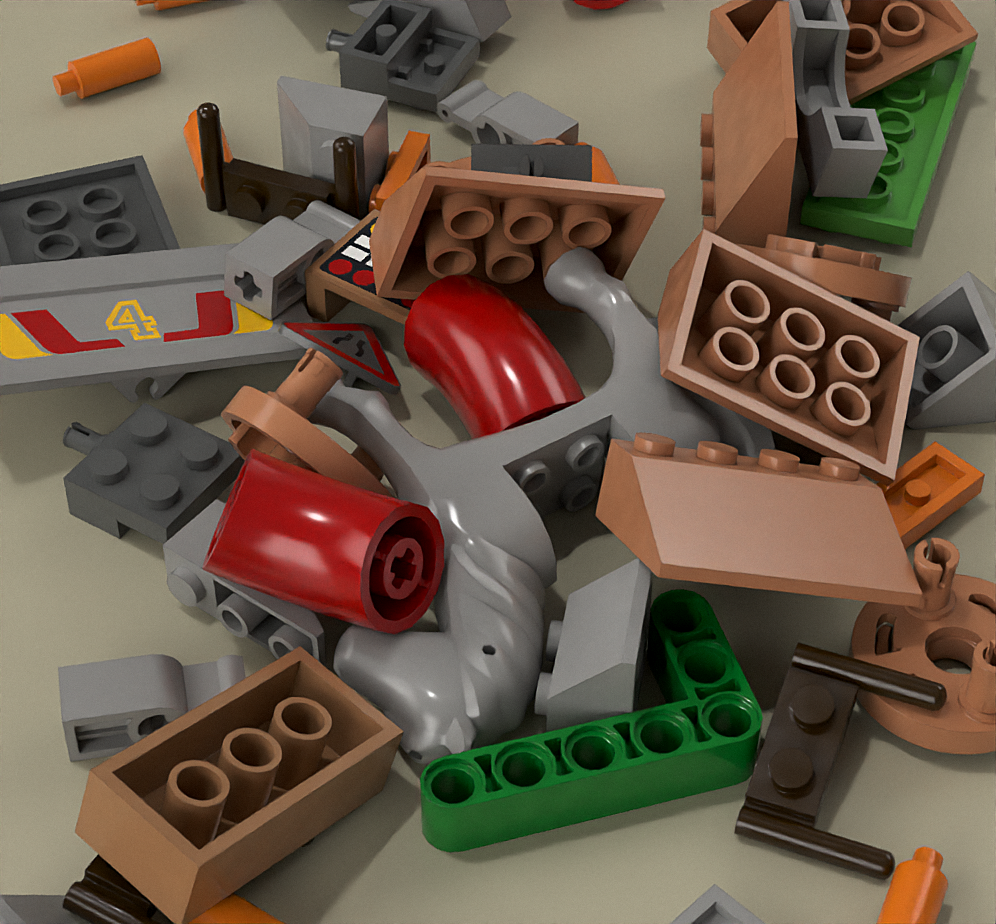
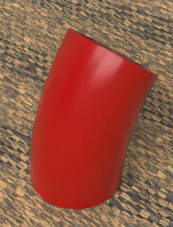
M470 274L448 275L430 284L413 302L405 321L404 347L410 364L425 380L434 385L444 395L459 416L471 439L541 420L586 398L566 362L539 326L520 305L489 282Z
M252 448L230 492L202 568L204 571L321 614L379 632L397 634L411 628L427 612L436 595L444 568L445 541L439 520L426 506L353 486Z

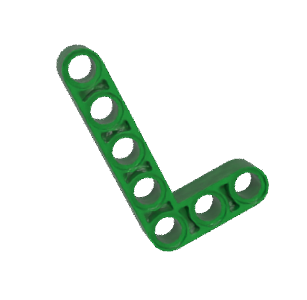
M675 589L660 594L652 603L647 658L667 704L443 756L433 760L426 766L420 777L422 834L427 842L438 850L463 852L718 790L747 781L752 776L758 759L763 716L751 687L708 601L694 591Z

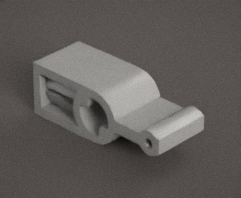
M481 80L471 81L437 103L438 116L447 123L454 122L472 132L476 144L532 145L537 140L543 138L558 139L563 141L565 145L578 143L579 122L519 91L513 92L504 98L489 90Z
M320 200L312 201L306 211L294 220L280 215L273 218L225 253L224 296L272 320L306 294L305 270L356 226L360 220Z
M149 654L58 667L62 725L70 762L116 755L245 679L243 656L226 655L218 661L182 666L174 657L163 654Z

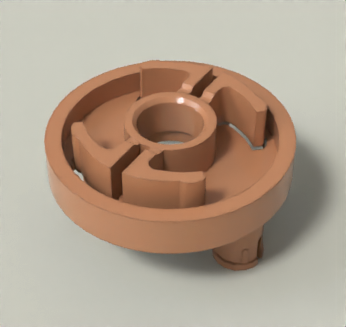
M768 234L765 248L736 244L833 294L852 297L851 303L857 304V306L889 322L892 311L899 312V307L906 308L912 278L879 271L881 257H877L876 254L826 244L819 246L816 242Z
M312 347L308 348L295 369L275 392L268 391L265 394L253 387L242 386L221 413L223 420L233 431L228 441L244 460H246L253 448L312 472L393 497L380 482L384 473L360 446H357L350 454L308 420V417L316 409L318 403L344 375L343 371L331 359Z
M931 538L929 557L926 559L929 545L926 540H922L916 545L913 571L922 592L920 606L912 607L867 602L855 621L848 657L941 683L946 688L947 700L941 709L931 711L860 689L857 698L866 711L880 725L901 739L917 746L951 754L970 755L996 751V584L972 576L955 574L960 554L955 545L945 539ZM884 622H888V623L894 625L893 634H892V640H891V651H892L891 653H888V647H889V641H890V636H891L892 627H890V626L884 624V625H882V626L879 628V630H878V632H877V628H878L881 624H883ZM942 658L956 659L967 664L972 670L968 674H953L936 667L932 661Z

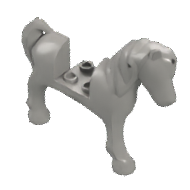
M577 247L563 253L550 266L544 279L547 292L559 304L574 307L585 312L605 335L612 349L613 367L611 376L599 390L585 399L541 420L444 448L430 446L414 438L391 413L388 401L379 391H366L345 387L341 378L326 393L316 406V409L308 417L310 423L332 428L360 446L384 473L398 499L428 507L439 520L445 541L444 568L438 591L434 596L435 614L440 632L402 631L397 634H390L353 625L343 633L337 644L333 667L344 683L376 704L384 711V715L404 731L400 745L415 762L427 766L433 760L443 756L492 745L503 734L516 730L523 722L527 706L536 696L538 679L543 664L545 589L557 581V561L551 539L543 521L545 516L563 507L570 512H575L587 506L594 499L599 490L604 457L607 459L611 438L634 441L636 433H652L673 439L676 442L675 447L697 450L699 441H712L738 449V455L755 458H759L760 450L762 449L775 450V444L769 428L661 376L658 317L646 318L633 303L625 283L608 275L603 262L588 248Z

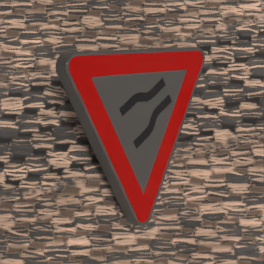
M283 321L278 330L281 335L306 349L312 347L316 351H320L336 365L349 371L343 381L345 387H351L360 377L391 395L398 394L401 384L371 326L364 323Z

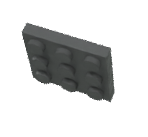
M143 155L0 184V266L180 249Z

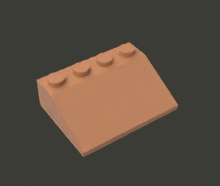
M731 0L711 10L707 49L725 73L731 68L777 1L782 0ZM841 0L850 28L845 56V85L849 104L851 105L976 41L978 37L977 31L951 0Z
M777 1L714 90L711 114H701L700 147H702L700 180H708L702 181L701 215H711V217L703 216L702 230L706 229L735 244L765 248L768 234L786 237L798 140L789 2Z
M423 166L384 201L370 236L369 245L377 297L416 300L430 284L448 275L470 274L502 290L521 308L585 313L577 308L559 304L547 292L544 279L550 266L563 253L577 247L588 248L603 262L608 275L622 281L666 199L664 190L639 186Z
M703 229L669 271L657 315L661 376L826 457L843 459L858 464L860 466L859 473L889 486L896 476L920 337Z
M643 432L636 433L634 441L611 438L595 516L658 578L912 607L920 606L922 592L882 489L859 474L860 466L858 464L832 457L821 458L820 466L799 463V457L772 449L760 450L759 458L738 455V449L712 441H699L697 450L675 447L676 442L671 438Z

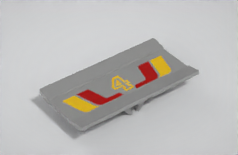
M239 243L0 266V395L110 382L130 402L134 403L139 399L135 391L137 384L145 378L151 377L154 379V382L149 387V391L153 399L157 400L187 372L301 359L308 349L284 337L278 330L283 321L313 322L300 299L270 320L224 296L225 253Z

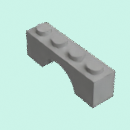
M782 0L789 2L797 142L812 195L817 197L867 198L888 149L875 109L851 108L848 101L845 85V56L850 28L841 0Z

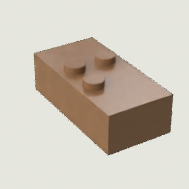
M299 646L90 769L75 833L175 924H188L383 791L404 731Z

